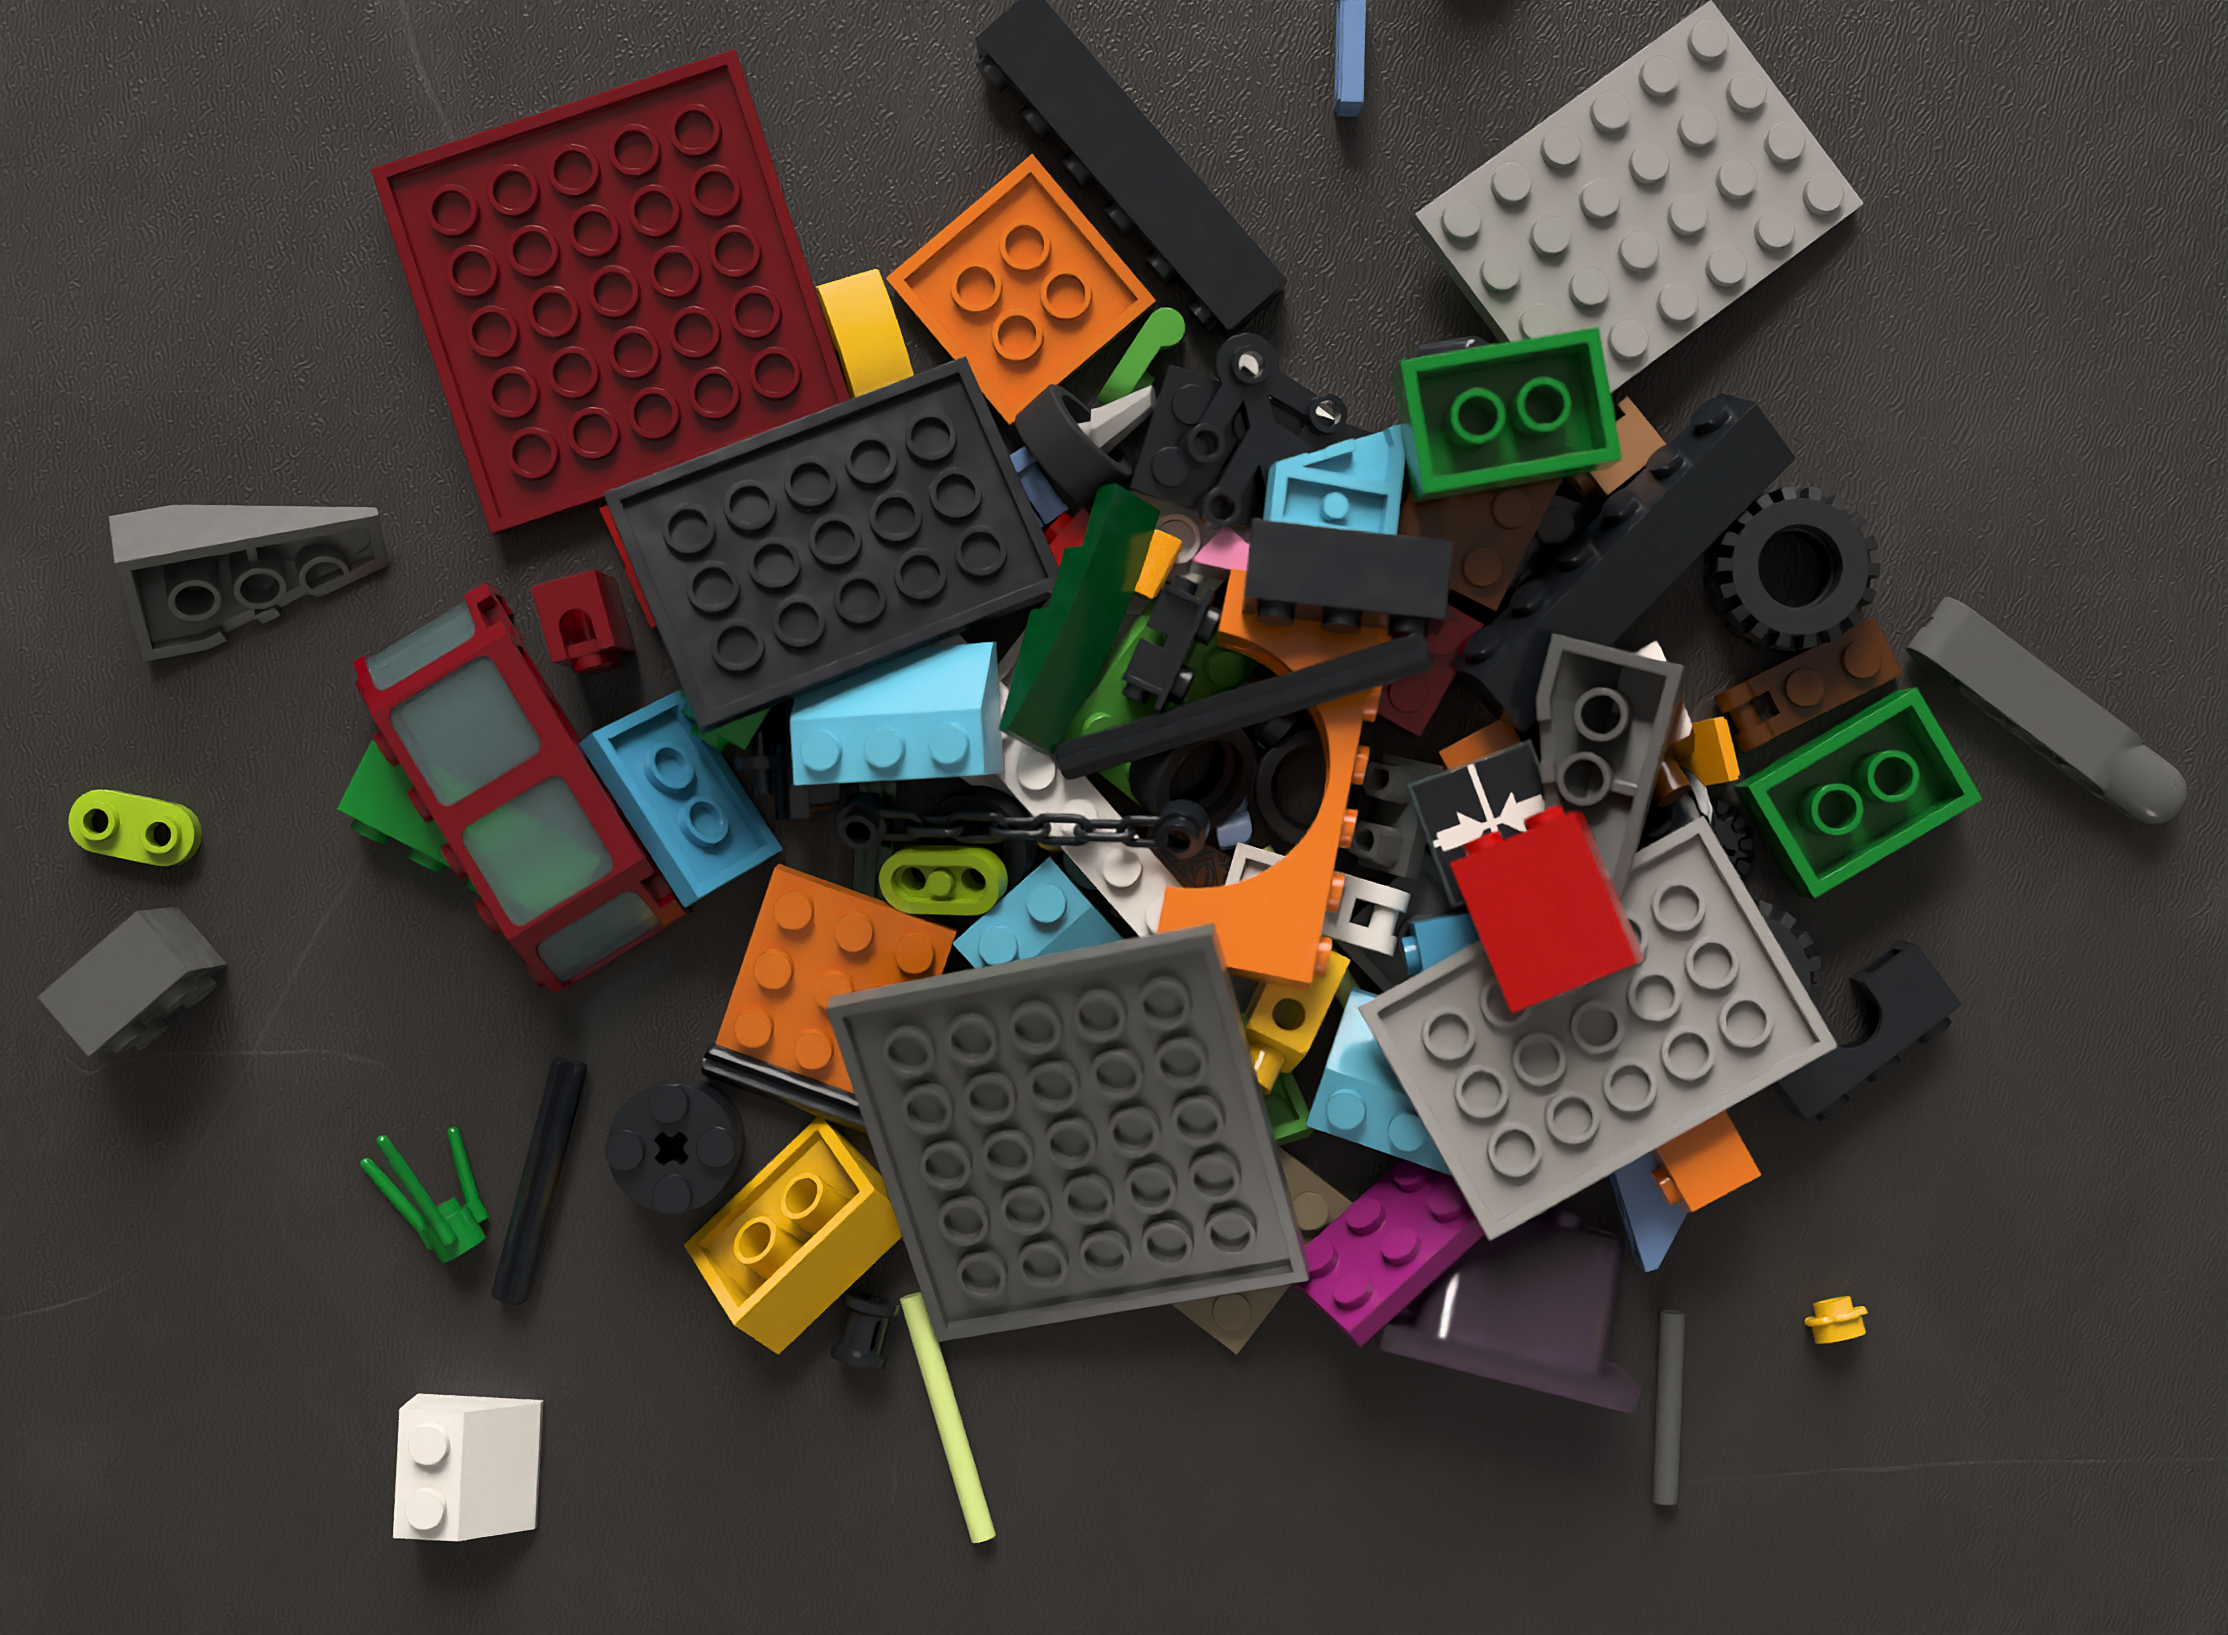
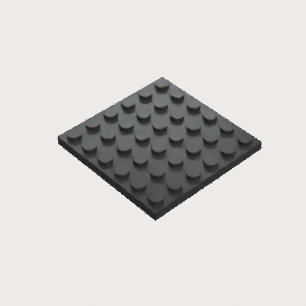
M1215 923L831 996L826 1010L938 1342L1309 1281V1259Z

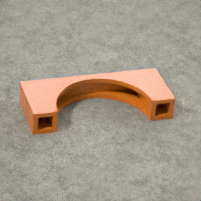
M1231 568L1216 646L1246 655L1265 665L1277 675H1282L1389 642L1392 638L1387 636L1388 629L1362 626L1361 631L1355 634L1333 633L1323 630L1321 622L1295 619L1293 625L1283 627L1258 623L1255 621V614L1241 613L1246 571ZM1382 685L1307 708L1318 730L1323 747L1325 787L1317 818L1299 844L1269 869L1238 883L1204 889L1166 886L1156 934L1215 923L1229 976L1302 991L1308 990L1313 975L1325 977L1332 938L1321 936L1325 911L1338 912L1345 874L1333 872L1338 847L1350 849L1357 810L1346 808L1350 783L1363 784L1370 747L1358 745L1363 720L1375 722Z

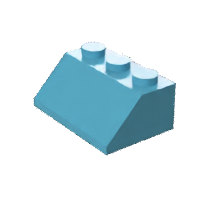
M996 642L926 646L796 697L790 717L794 785L974 776L1004 772L1002 732L998 730L1001 714Z
M1352 986L1312 1102L1306 1126L1451 1175L1358 1010V1007L1379 995Z

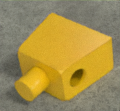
M1331 950L1325 977L1313 975L1311 985L1307 991L1263 982L1258 983L1242 1023L1263 1095L1271 1093L1280 1071L1289 1074L1306 1056L1350 959Z

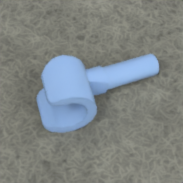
M1247 795L1240 807L1222 824L1215 827L1220 850L1235 849L1238 842L1247 845L1251 839L1252 825L1248 812Z

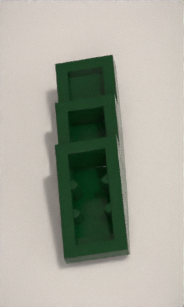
M1117 483L1102 485L1097 489L1083 544L1081 546L1064 548L1049 607L1032 609L1030 611L1000 721L999 731L1044 755L1055 752V747L1062 740L1086 699L1117 636L1141 575L1160 514V510Z

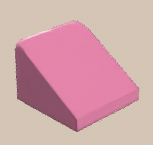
M1229 526L1222 528L1192 559L1187 571L1229 582L1231 568L1246 571L1249 545Z

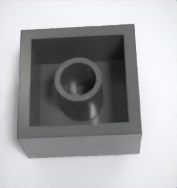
M178 907L136 911L37 998L88 1057L111 1051L118 1056L133 1046L141 1050L159 1038L169 1028V1024L164 1018L181 1004L188 1009L211 993L218 985L212 977L226 966L227 963Z

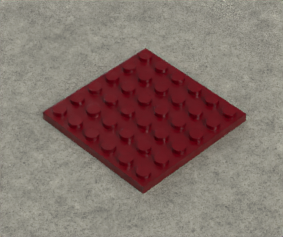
M735 48L371 169L490 533L495 536L605 500L603 493L851 399Z

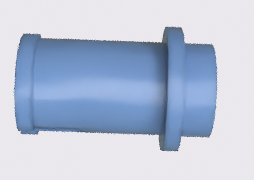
M1025 446L1010 455L1041 528L1069 509L1066 504H1063L1036 464V458L1030 455Z

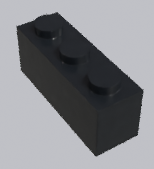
M1253 519L1249 538L1241 613L1255 614L1256 622L1270 626H1291L1294 624L1295 619L1321 622L1323 630L1339 634L1359 633L1362 626L1388 629L1387 636L1393 639L1415 633L1423 634L1427 639V634L1438 635L1445 621L1453 541Z

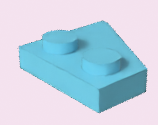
M1400 424L1389 427L1382 432L1356 440L1343 441L1330 445L1324 450L1311 454H1301L1273 464L1269 467L1263 520L1397 535L1406 457Z

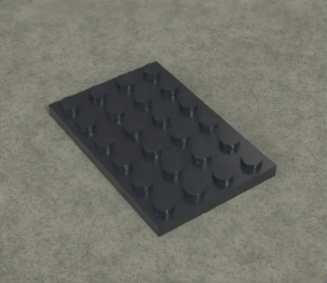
M966 356L603 493L611 517L701 735L1051 598L1059 570Z

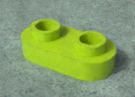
M116 790L89 791L75 801L69 813L68 823L71 835L82 848L94 853L155 866H174L185 863L195 855L202 840L200 822L189 808L181 804ZM98 810L104 811L109 820L108 827L102 833L97 832L92 825V817ZM160 823H165L171 831V839L165 846H160L154 838V830Z
M909 845L899 849L885 861L880 870L879 885L888 903L904 913L980 915L990 910L1004 896L1008 886V875L1001 859L984 847ZM912 867L919 869L924 874L925 883L915 879L912 874ZM971 868L978 870L983 875L985 884L978 883L973 879Z

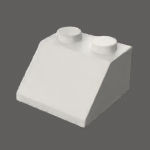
M417 1394L399 1409L393 1538L463 1541L535 1529L538 1519L544 1400Z

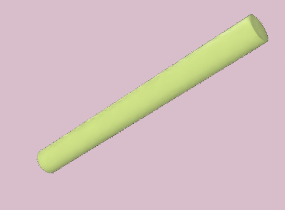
M922 1293L909 1294L900 1298V1303L972 1543L983 1542L996 1536L948 1371Z

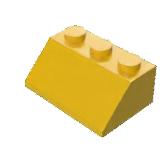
M817 1117L684 1244V1247L734 1326L779 1355L902 1237L881 1174L829 1120Z

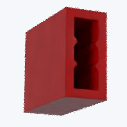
M1561 805L1548 808L1524 819L1528 831L1503 841L1500 831H1495L1462 845L1466 857L1450 863L1511 1013L1523 1010L1645 960L1583 812L1573 811L1565 815Z

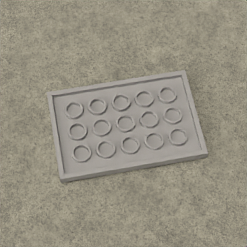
M1709 0L1418 211L1409 222L1500 343L1599 326L1609 387L1612 393L1864 203L1713 1Z
M1704 816L1642 849L1635 855L1621 905L1645 959L1644 961L1523 1010L1511 1013L1480 939L1358 1007L1361 1016L1487 1240L1490 1241L1838 1047Z

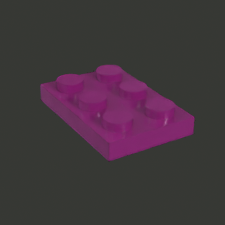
M1402 1159L1305 1246L1310 1263L1309 1281L1292 1283V1285L1352 1341L1361 1347L1484 1235V1232L1451 1175Z

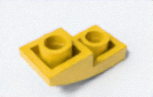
M873 269L816 286L822 313L834 349L839 353L851 399L914 375L902 333L879 270Z

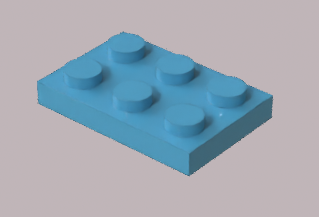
M678 690L591 733L579 745L684 908L771 859L783 849L721 752L689 732L695 721L681 713L687 700L681 697V690Z

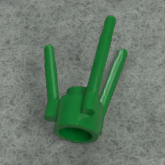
M454 1126L450 1127L447 1131V1136L466 1203L463 1206L459 1204L456 1197H452L435 1206L389 1138L381 1135L376 1139L377 1146L423 1215L416 1210L371 1159H362L360 1166L377 1188L418 1233L427 1250L433 1249L441 1264L482 1242L486 1236L478 1223L488 1218L489 1214L479 1199L459 1129Z

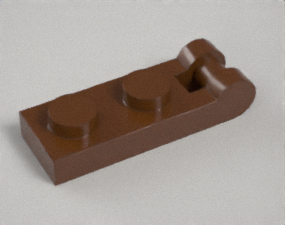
M1875 617L1868 618L1854 627L1842 631L1843 636L1831 642L1808 648L1713 696L1721 713L1728 711L1738 731L1733 737L1741 753L1763 745L1775 737L1903 674ZM1764 693L1774 715L1761 721L1751 700Z

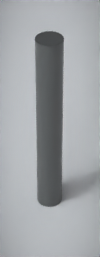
M1676 1310L1660 1311L1652 1502L1662 1505L1678 1504L1686 1313Z

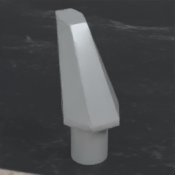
M1150 385L1102 407L1091 409V421L1078 423V425L1094 444L1107 455L1153 412L1156 402L1155 388L1153 385Z

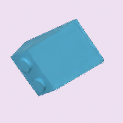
M1050 856L956 939L953 944L976 969L1126 939L1055 859Z

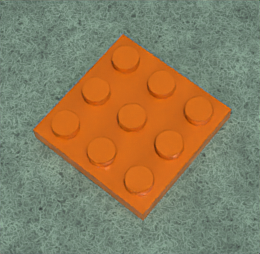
M1033 154L886 277L890 286L953 360L966 356L983 396L1010 428L1015 425L1016 415L1050 384L1061 386L1156 305L1154 297Z
M778 864L774 868L715 1044L854 1093L826 1010L831 996L943 975L959 928L921 914L901 912L888 902Z

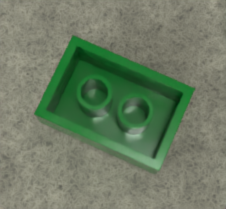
M1599 326L1401 360L1391 373L1414 503L1605 470L1622 460Z
M1917 687L1892 692L1733 786L1734 791L1796 896L1813 899L1982 800L1981 795Z

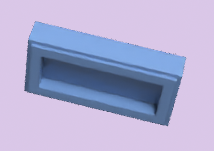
M1336 0L1334 112H1337L1336 116L1359 117L1364 102L1366 0Z

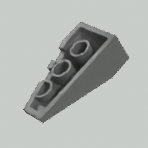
M169 505L109 516L114 563L142 662L208 650L227 641V632L254 619H258L261 624H264L281 616L280 607L308 594L322 597L389 565L377 507Z
M1553 634L1536 696L1542 758L1540 761L1541 782L1544 789L1545 810L1561 805L1565 815L1573 811L1583 812L1613 886L1622 903L1689 667Z

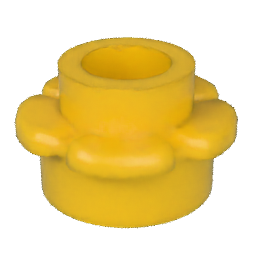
M1842 1296L1813 1303L1815 1315L1809 1316L1804 1320L1805 1325L1812 1328L1815 1343L1825 1344L1852 1339L1866 1334L1862 1315L1867 1314L1868 1311L1863 1306L1853 1308L1851 1297Z

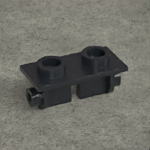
M1175 574L1171 585L1163 584L1160 596L1146 626L1168 636L1164 646L1160 647L1140 638L1127 669L1121 677V680L1126 682L1121 694L1142 704H1146L1150 693L1156 695L1159 699L1155 709L1159 712L1168 710L1171 702L1179 706L1182 705L1196 674L1195 669L1187 666L1198 642L1206 646L1210 644L1222 617L1223 610L1215 607L1219 597L1215 589L1209 587L1202 600L1194 596L1199 585L1182 576Z

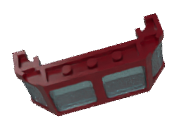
M485 582L463 595L465 598L464 602L373 657L362 656L355 660L353 665L359 679L355 681V685L363 701L368 706L372 718L380 731L373 734L377 747L392 767L395 768L401 764L414 785L407 790L408 797L414 808L426 823L435 820L448 841L441 846L446 861L460 879L469 876L481 898L475 901V906L483 922L494 935L503 932L507 941L520 954L527 972L539 987L546 985L552 993L567 989L693 913L694 910L691 906L684 908L579 745L582 742L521 642L525 640L521 632L514 627L509 619L514 613L499 588Z

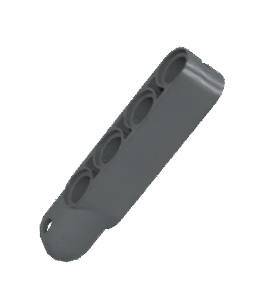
M1945 596L1929 617L1927 625L1919 630L1906 647L1907 653L1922 667L2126 819L2138 824L2161 825L2172 821L2182 812L2187 802L2188 788L2184 777L2173 765L2147 747L2144 740L2131 728L1962 602Z

